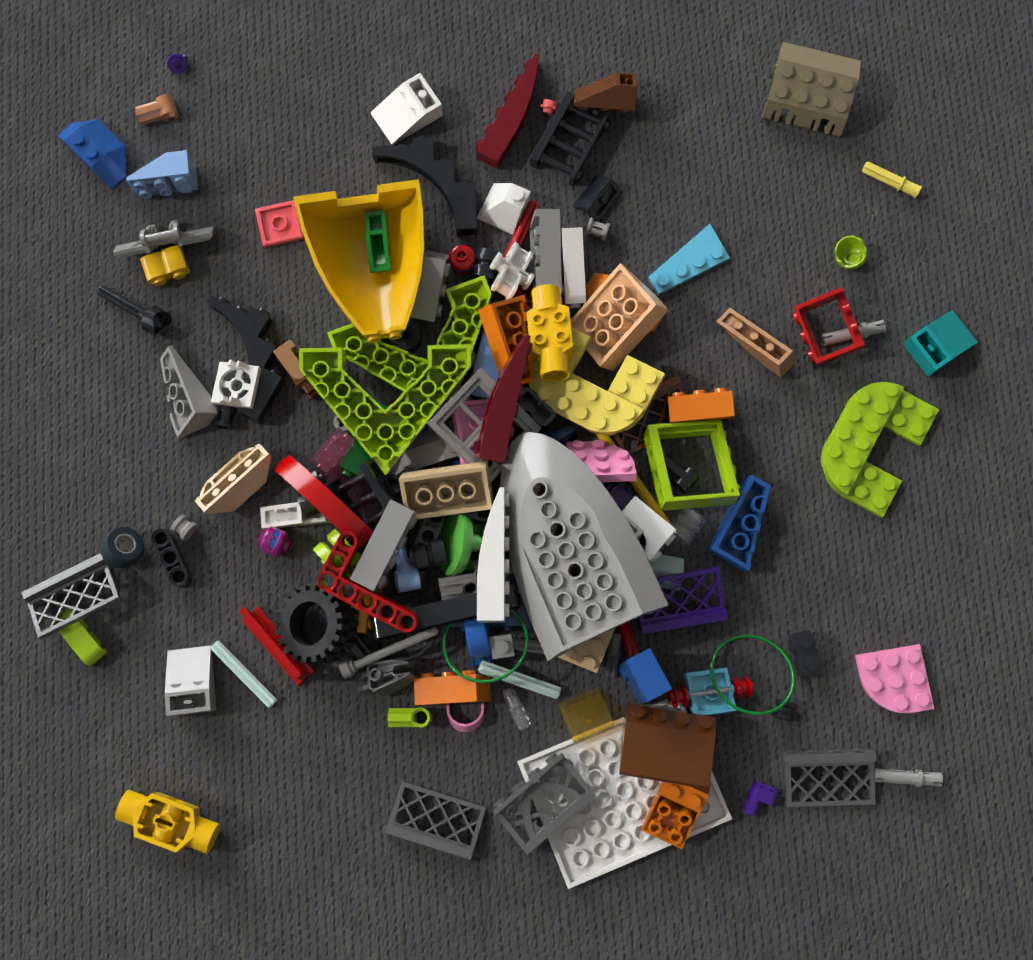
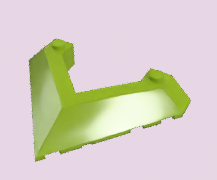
M485 276L445 289L451 312L436 345L471 344L472 355L482 326L478 310L489 305L492 296ZM352 323L327 332L332 347H342L346 351L347 360L403 392L428 367V360L412 355L399 347L391 346L381 340L376 343H368V339L363 337ZM464 376L453 389V391L449 394V396L445 399L442 405L438 408L437 411H439L461 388Z
M471 344L428 345V367L414 383L412 382L393 404L384 410L346 373V351L342 347L299 348V370L326 401L370 457L374 459L385 475L389 473L471 367Z

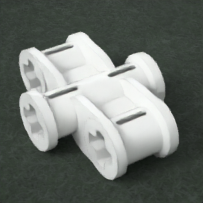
M517 242L511 246L506 258L502 257V253L499 252L490 265V269L499 271L491 290L501 293L506 297V300L514 296L519 284L522 286V289L526 290L535 275L525 271L532 259L533 252H527L522 249Z

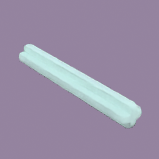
M216 641L211 646V650L268 708L276 703L277 699L220 641Z
M482 661L478 669L479 673L493 678L500 677L510 671V669L487 661ZM516 671L502 679V681L554 699H557L561 693L560 686Z

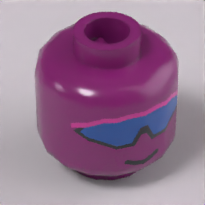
M273 526L266 530L263 529L258 539L260 550L274 557H280L284 552L288 553L292 541H289V534L286 531Z

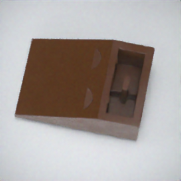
M616 72L576 89L574 106H578L579 109L583 110L592 107L598 108L601 111H609L610 109H618L620 112L635 111L637 76L634 73Z

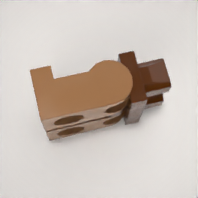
M291 339L273 351L301 394L306 392L311 400L320 395L299 370V360L297 359L299 351Z

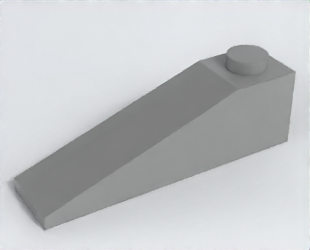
M168 346L161 356L160 362L164 382L170 385L167 402H173L174 413L170 414L171 423L177 438H182L208 426L218 412L204 386L174 347Z
M453 420L443 422L455 434ZM429 428L413 440L388 474L397 475L402 470L408 468H416L417 470L435 468L438 464L442 466L453 463V461L459 460L460 457L432 428Z

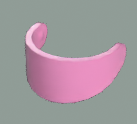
M481 702L480 716L474 722L468 724L456 722L451 717L450 707L447 704V715L450 724L460 732H471L477 729L484 718V702Z

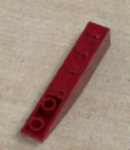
M537 53L534 54L532 59L529 58L527 60L524 73L518 75L513 91L507 93L504 106L498 108L495 114L496 119L493 124L489 123L485 131V137L483 140L480 139L475 147L477 159L496 169L499 168L515 142L529 111L539 65V54Z
M529 335L522 337L510 354L490 394L481 425L475 453L476 459L502 464L509 457L510 448L508 447V442L514 434L513 418L517 417L519 405H516L517 399L521 397L523 392L521 380L522 376L526 375L528 364L525 361L532 349L531 336Z

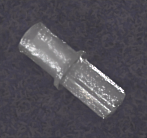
M512 686L503 690L501 693L510 709L508 712L512 713L518 729L524 730L530 727V721L523 708L524 703L521 704L515 687Z

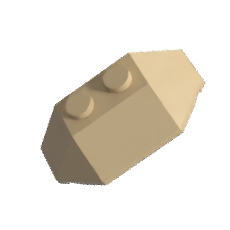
M260 444L239 452L207 480L200 496L197 497L195 502L205 514L235 511L266 483L271 455Z

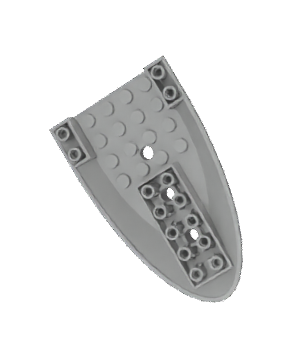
M533 432L517 436L509 446V457L504 461L501 469L500 487H504L505 494H509V507H505V515H509V529H505V537H509L508 554L519 592L547 661L568 653L569 649L644 614L649 615L669 606L634 531L615 500L591 469L570 449L553 438ZM544 485L546 488L545 493L539 496L540 487ZM562 525V534L556 536L557 526ZM575 564H578L581 568V573L577 577H573L570 573L571 567Z

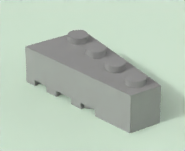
M535 209L529 229L530 250L533 252L531 266L532 273L535 274L533 289L540 285L552 284L560 287L561 295H564L565 287L561 280L563 264H561L560 209Z
M390 499L350 580L372 591H381L387 581L390 570L397 561L399 550H402L407 541L406 535L409 529L412 530L416 524L417 517L415 516L417 512Z

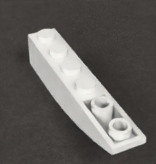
M504 487L499 488L490 510L479 554L477 573L478 623H505V617H509V604H505V595H509V581H505V573H509V559H505V551L509 550V537H505V529H509V515H505V507H509V494H505Z

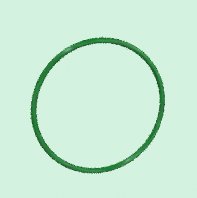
M514 609L510 610L518 617L525 632V648L521 659L506 674L489 680L467 677L452 665L446 651V636L451 626L448 623L444 631L442 645L445 659L450 668L460 677L476 683H492L508 677L521 665L528 650L529 635L522 617Z
M756 635L732 637L716 649L711 659L710 676L716 692L724 702L742 713L750 715L773 713L782 708L793 694L795 673L791 661L779 646L766 638ZM755 638L775 647L784 656L791 671L792 684L786 699L774 709L762 712L744 710L729 702L718 689L713 673L715 658L723 646L736 639Z

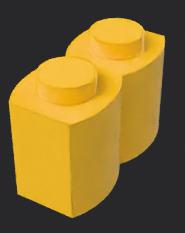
M179 245L140 258L146 279L154 286H162L166 284L167 280L172 278L176 280L182 279L186 274L190 273L184 251Z

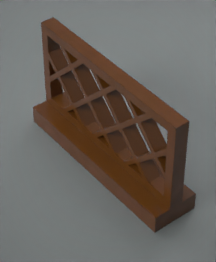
M679 375L661 383L652 401L657 400L664 403L661 413L649 410L650 403L642 423H637V425L641 426L637 437L626 433L627 431L625 430L613 435L619 448L626 450L623 445L625 436L636 439L634 448L628 450L629 454L646 447L645 443L637 445L639 441L645 442L640 436L643 427L647 428L648 426L645 424L648 413L659 416L657 424L661 423L662 418L670 420V417L663 415L668 404V397L675 390L684 392ZM666 395L665 400L661 399L660 397Z

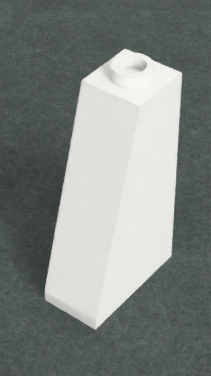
M562 228L560 232L561 264H563L562 279L565 287L564 305H569V308H581V304L586 303L583 228Z

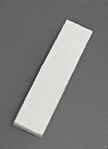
M299 502L260 508L262 529H267L270 526L286 528L331 523L322 513L307 518L301 511Z

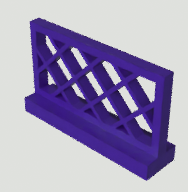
M719 567L656 577L660 586L664 581L668 580L675 584L669 594L664 593L667 602L670 599L678 607L673 613L669 614L660 609L651 617L644 618L642 615L639 617L638 623L642 634L728 620ZM714 573L715 582L711 587L701 582L706 574ZM685 577H692L696 580L689 591L680 585ZM699 583L708 589L701 600L692 594ZM678 587L687 593L681 603L671 598ZM711 592L718 596L719 605L709 606L705 603ZM690 596L699 601L696 608L688 610L683 606Z

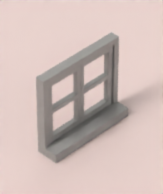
M482 368L476 370L471 375V378L427 423L467 463L482 462L480 459H476L475 454L469 449L479 438L482 421L462 402L478 386L490 397L496 383ZM519 406L518 415L516 418H513V421L523 430L521 434L537 433L542 427ZM458 407L479 425L464 442L443 424ZM493 463L489 467L491 482L501 472L502 464Z

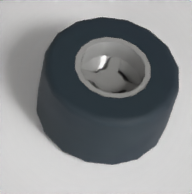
M124 526L112 529L101 544V555L104 561L110 566L120 569L131 567L144 550V541L141 535L136 530Z

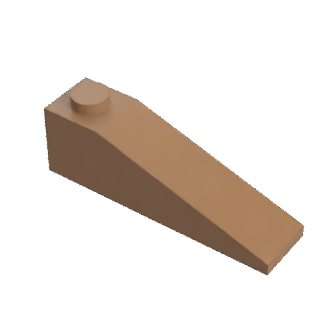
M729 308L716 321L720 327L752 356L780 378L795 364L793 350L733 309Z

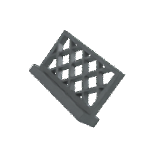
M101 553L21 592L23 599L28 604L35 630L40 640L121 600L111 572L112 566L104 561ZM106 573L103 583L95 582L97 576ZM87 583L83 593L75 591L79 585ZM93 585L100 587L95 597L88 595ZM105 589L112 590V597L106 600L101 599ZM67 593L63 603L56 602L59 595ZM73 595L80 597L75 607L68 605ZM86 599L92 600L90 608L86 610L81 609ZM44 602L47 603L43 613L37 612L36 606ZM53 605L60 607L55 617L48 615ZM66 609L73 610L70 618L66 620L61 619ZM46 619L53 620L50 628L43 631L42 625Z
M871 749L783 751L787 807L875 805L874 762H876V753ZM860 765H868V774L861 779L854 771ZM816 766H822L827 771L819 780L810 774ZM838 766H845L849 771L839 780L832 772ZM791 767H801L805 773L795 781L791 777ZM831 774L838 783L828 791L822 783ZM853 774L860 782L851 791L844 782ZM809 775L816 784L807 792L799 784ZM841 785L850 792L844 800H838L833 795ZM865 785L869 789V799H860L855 793ZM821 786L828 794L822 800H815L811 795ZM799 787L805 795L800 801H792L791 793Z
M402 782L385 835L471 861L486 807ZM410 788L414 790L417 799L406 804L402 798L404 789ZM418 792L424 793L425 795L420 797ZM430 795L436 798L439 805L427 811L422 799ZM439 798H440V799H443V800H446V801L443 802V803H441L440 800H439ZM402 801L404 806L399 808L400 802ZM419 801L425 813L413 819L408 807ZM449 802L456 803L460 812L448 818L443 806ZM460 805L465 806L467 808L462 810ZM441 808L446 819L434 825L429 813ZM471 808L480 811L478 820L469 824L464 812ZM406 809L411 820L403 825L394 822L396 814ZM462 815L467 826L455 832L450 820ZM427 816L432 827L425 831L419 830L415 821ZM448 822L453 834L446 838L441 837L436 828ZM413 823L415 828L409 827L407 825ZM477 824L475 831L473 832L471 827ZM469 828L473 836L471 845L461 843L457 834ZM431 830H434V832L436 833V835H435V834L428 833V832H430ZM455 836L457 841L451 840L450 838Z

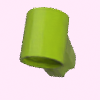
M389 708L388 727L423 728L430 725L433 719L431 711L427 708ZM420 711L425 712L427 715V720L424 724L418 723L416 719Z

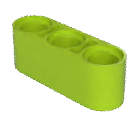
M66 609L61 619L66 620L70 618L73 610ZM83 620L58 631L88 667H91L107 653L106 648L103 649L100 646L102 643L94 633H90L87 630L88 626Z

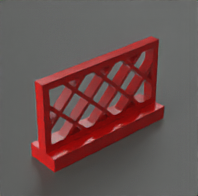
M258 606L253 611L244 607L239 611L244 617L242 621L297 686L315 672L308 663L296 661L291 658L292 655H287L283 651L287 646H280L278 640L282 639L281 635H276L275 629H278V627L261 607Z

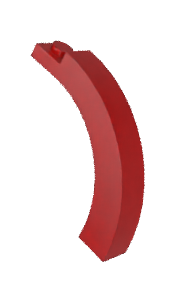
M288 455L278 462L274 471L308 500L342 533L352 530L359 533L361 536L359 549L370 539L373 531L298 461ZM347 535L346 537L354 544V538L351 535Z

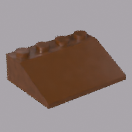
M628 703L623 720L619 775L709 789L715 745L716 718Z

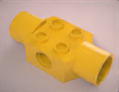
M552 284L540 285L532 290L533 308L526 312L528 333L531 336L530 342H532L531 356L533 362L539 363V373L542 381L559 382L569 378L568 360L575 356L570 311L568 306L562 305L560 287Z
M127 790L122 796L115 813L116 820L133 826L134 837L176 853L189 847L208 854L220 830L219 823L201 817L200 807L161 792L145 796L132 790Z

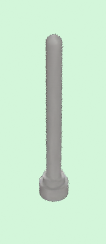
M432 627L356 661H349L348 659L339 663L341 674L345 679L352 677L359 668L436 636L439 633V629Z

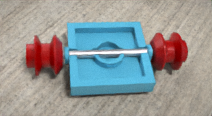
M727 668L713 669L716 685L729 702L735 705L733 694L737 699H741L743 694L747 698L751 697L754 692V684L747 676H744L742 681L735 677L731 685ZM710 670L684 674L686 688L680 685L679 690H676L672 686V689L667 692L668 703L674 709L678 708L680 703L683 707H687L689 702L692 714L711 716L737 711L724 702L716 692L711 680Z

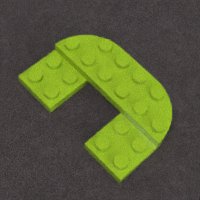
M889 382L869 384L858 390L847 401L827 441H825L821 453V467H823L825 479L831 488L842 497L880 518L884 517L902 480L866 461L878 436L884 427L920 446L939 411L936 407L904 391L903 386Z

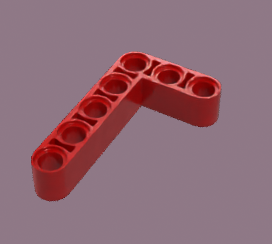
M353 530L341 533L318 576L319 588L402 632H411L417 628L420 619L415 611L345 576L361 545V536ZM347 535H351L354 538V545L352 547L347 546L345 543ZM338 554L344 558L342 567L335 563V557ZM328 574L334 578L333 586H328L325 582V577ZM346 585H351L354 589V594L351 597L345 594L344 589ZM366 595H370L374 600L371 607L364 603ZM385 605L393 608L394 613L392 617L384 614L383 609ZM404 616H410L413 619L412 627L404 625Z

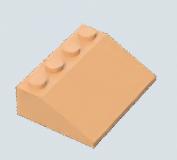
M620 263L573 316L571 327L592 338L586 350L600 367L614 371L667 313L668 309L652 291Z

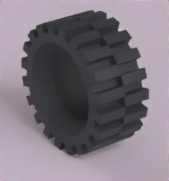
M304 585L300 587L301 590L294 589L291 591L293 597L286 596L283 600L286 606L279 607L278 612H281L282 615L281 618L276 617L275 622L280 624V628L275 629L276 635L282 636V639L278 640L280 646H287L283 651L287 655H292V659L304 663L327 664L339 660L337 656L344 657L347 654L345 648H352L354 645L350 641L351 637L357 638L358 632L353 631L354 626H359V620L353 618V615L358 614L356 608H350V604L323 591L318 585ZM319 604L327 616V629L322 639L316 644L311 645L305 640L303 635V619L309 607Z

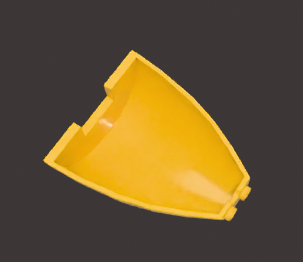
M419 179L377 185V194L337 199L336 191L293 197L301 230L315 268L327 290L346 317L363 337L368 339V343H376L388 337L390 340L401 338V333L406 329L415 302L422 272L424 226ZM385 210L390 237L391 271L370 273L364 213Z

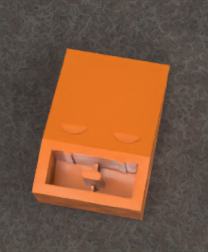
M660 782L641 831L682 849L710 795V788L703 789Z

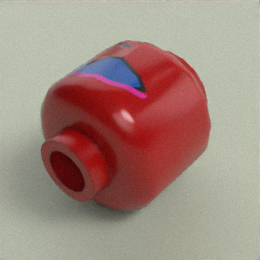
M458 245L452 248L449 253V264L453 272L458 275H465L472 271L473 265H475V254L470 247Z

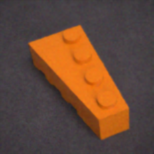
M525 295L492 303L478 310L499 374L520 339L529 335L527 334L525 323L527 321V313L524 312L523 305L526 302ZM531 353L526 357L525 363L528 364L526 375L522 376L521 384L534 381Z

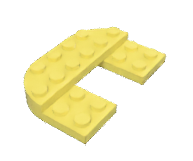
M572 328L575 356L568 360L569 378L559 382L542 381L540 379L539 363L532 360L534 381L529 382L530 389L538 394L541 402L551 406L556 414L599 435H614L635 426L645 414L665 377V373L627 355L608 391L573 374L592 338Z

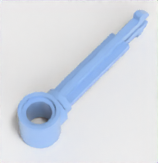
M404 546L397 554V567L394 572L398 593L421 588L418 570L409 563Z

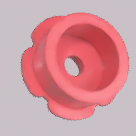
M544 99L540 108L543 109L542 112L544 114L554 116L559 103Z

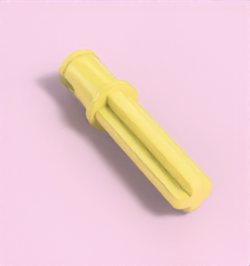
M866 162L862 169L864 174L896 188L897 192L900 190L914 198L917 197L922 187L906 180L905 176L902 178L871 162Z

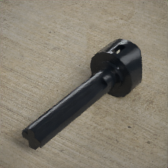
M105 285L99 286L97 295L140 319L142 330L154 337L164 326L172 321L171 314L158 306H152L147 310Z

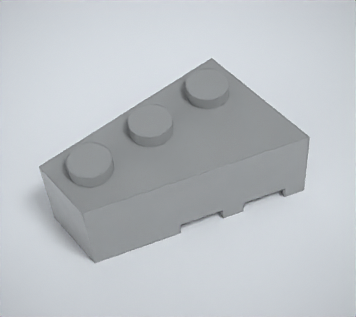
M428 250L424 252L421 278L410 317L435 322L437 317H441L443 305L440 302L446 293L447 285L444 283L450 271L449 255Z

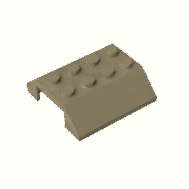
M782 42L777 60L778 64L762 118L771 120L773 111L776 110L773 121L778 122L781 111L784 109L789 111L785 118V124L790 125L793 115H795L793 126L810 129L814 120L812 130L817 131L821 119H825L828 121L825 125L824 133L829 134L832 125H834L831 135L840 137L848 119L856 91L861 61Z

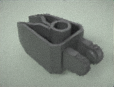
M387 660L369 664L366 672L356 675V681H368L367 685L357 688V694L365 695L375 692L385 697L408 686L416 676L410 672H404L414 668V665L403 660Z

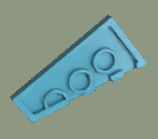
M709 224L648 277V280L657 296L728 261L730 257Z

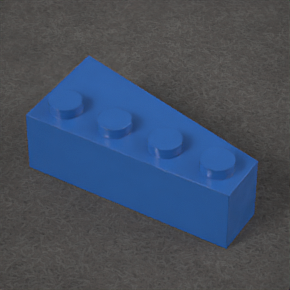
M754 475L744 479L739 489V498L734 505H730L706 549L707 552L742 572L750 571V562L755 551V542L760 531V522L765 511L771 485Z

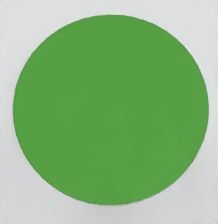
M464 513L449 515L442 529L440 538H442L448 565L442 566L441 570L448 576H455L464 571L474 572L473 560L470 559L471 552L481 549L482 535L486 525L483 523H472L470 517Z

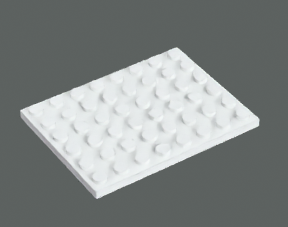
M667 699L649 706L687 713L681 703L678 704V708L674 709ZM624 717L517 761L524 780L527 782L530 779L528 775L537 767L540 770L547 765L545 760L554 752L557 755L562 753L596 794L590 802L548 837L568 889L671 845L641 831L661 781L619 775ZM556 766L552 769L551 775L556 778L560 772L561 780L559 784L563 785L567 778V771L562 766ZM711 773L710 795L688 838L732 819L713 773ZM543 774L535 782L548 781L546 780L545 774ZM572 776L568 787L579 794L585 792ZM535 790L532 800L537 812L547 813L552 818L557 816L553 802L558 791ZM564 793L561 794L558 800V804L561 807L566 806L568 803L566 799H562L566 795ZM540 817L542 825H544V819Z

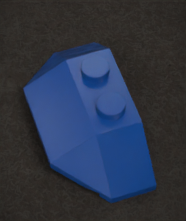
M98 119L71 123L57 136L111 190L127 177L126 146Z

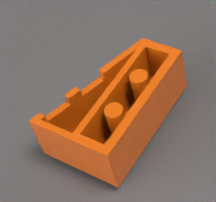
M717 388L712 393H706V390L693 391L692 395H685V392L672 393V397H668L670 423L720 419L733 421L735 415L732 391H728L727 388Z
M476 670L462 671L463 675L473 679H490V676L476 674ZM442 672V677H435V673L421 674L422 678L414 679L415 705L491 702L490 683L471 682L459 675L455 676V672Z

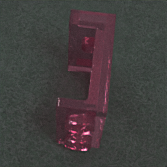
M338 427L310 461L320 473L323 472L325 477L334 482L342 473L339 465L348 449L353 445L354 439Z

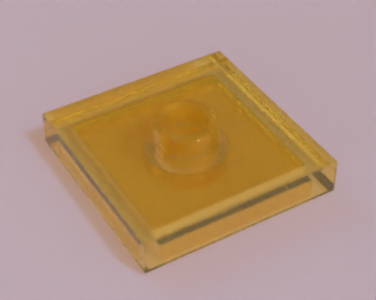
M598 687L558 703L574 744L615 728V724Z

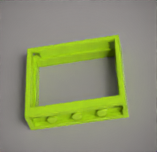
M721 420L651 424L647 426L643 436L660 511L735 504L740 496V485L736 481V468L731 462V448L727 446L726 431L723 430ZM711 436L725 493L673 497L660 439Z

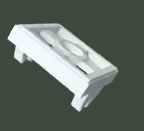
M229 360L228 363L220 362L211 402L213 404L253 409L261 368L259 366L247 365L241 361ZM237 370L235 378L231 381H223L228 373ZM244 372L249 375L251 384L245 383L242 379ZM235 381L242 382V388L239 391H233L232 389ZM222 387L229 388L232 392L229 398L223 395ZM245 390L248 391L244 397L238 399L239 394Z

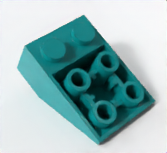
M951 310L909 337L903 345L929 377L978 342L955 312Z

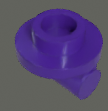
M179 53L170 55L166 61L169 70L175 74L184 73L188 67L185 55Z

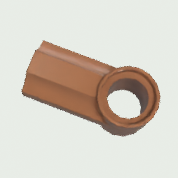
M170 94L160 95L154 102L135 107V112L141 126L158 120L169 121L168 119H176L179 116L174 97Z

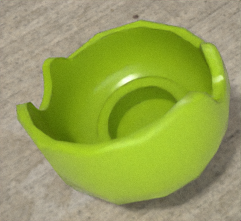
M847 236L838 241L835 248V257L838 264L844 269H857L865 263L867 249L861 238Z

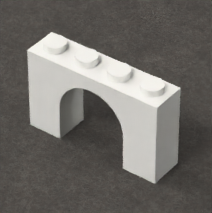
M634 496L622 513L644 530L645 554L649 562L655 563L662 554L659 551L664 544L669 546L676 536L673 533L676 529Z

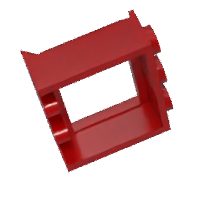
M842 287L794 307L796 311L793 314L797 325L801 324L803 332L800 333L804 344L808 343L811 349L808 351L809 358L812 363L816 362L818 367L858 350L866 349ZM837 300L854 344L822 357L805 312Z

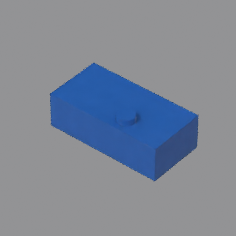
M650 648L619 664V671L623 679L628 682L639 704L649 702L672 689Z

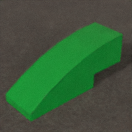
M385 210L364 213L370 273L391 271L387 213Z

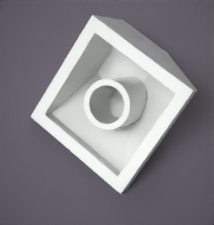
M494 183L477 219L513 235L530 201L531 191L513 183Z

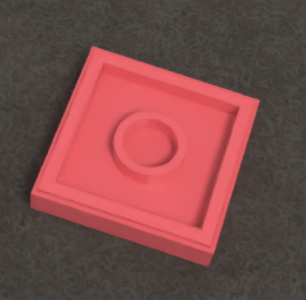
M294 200L255 209L264 248L304 239Z

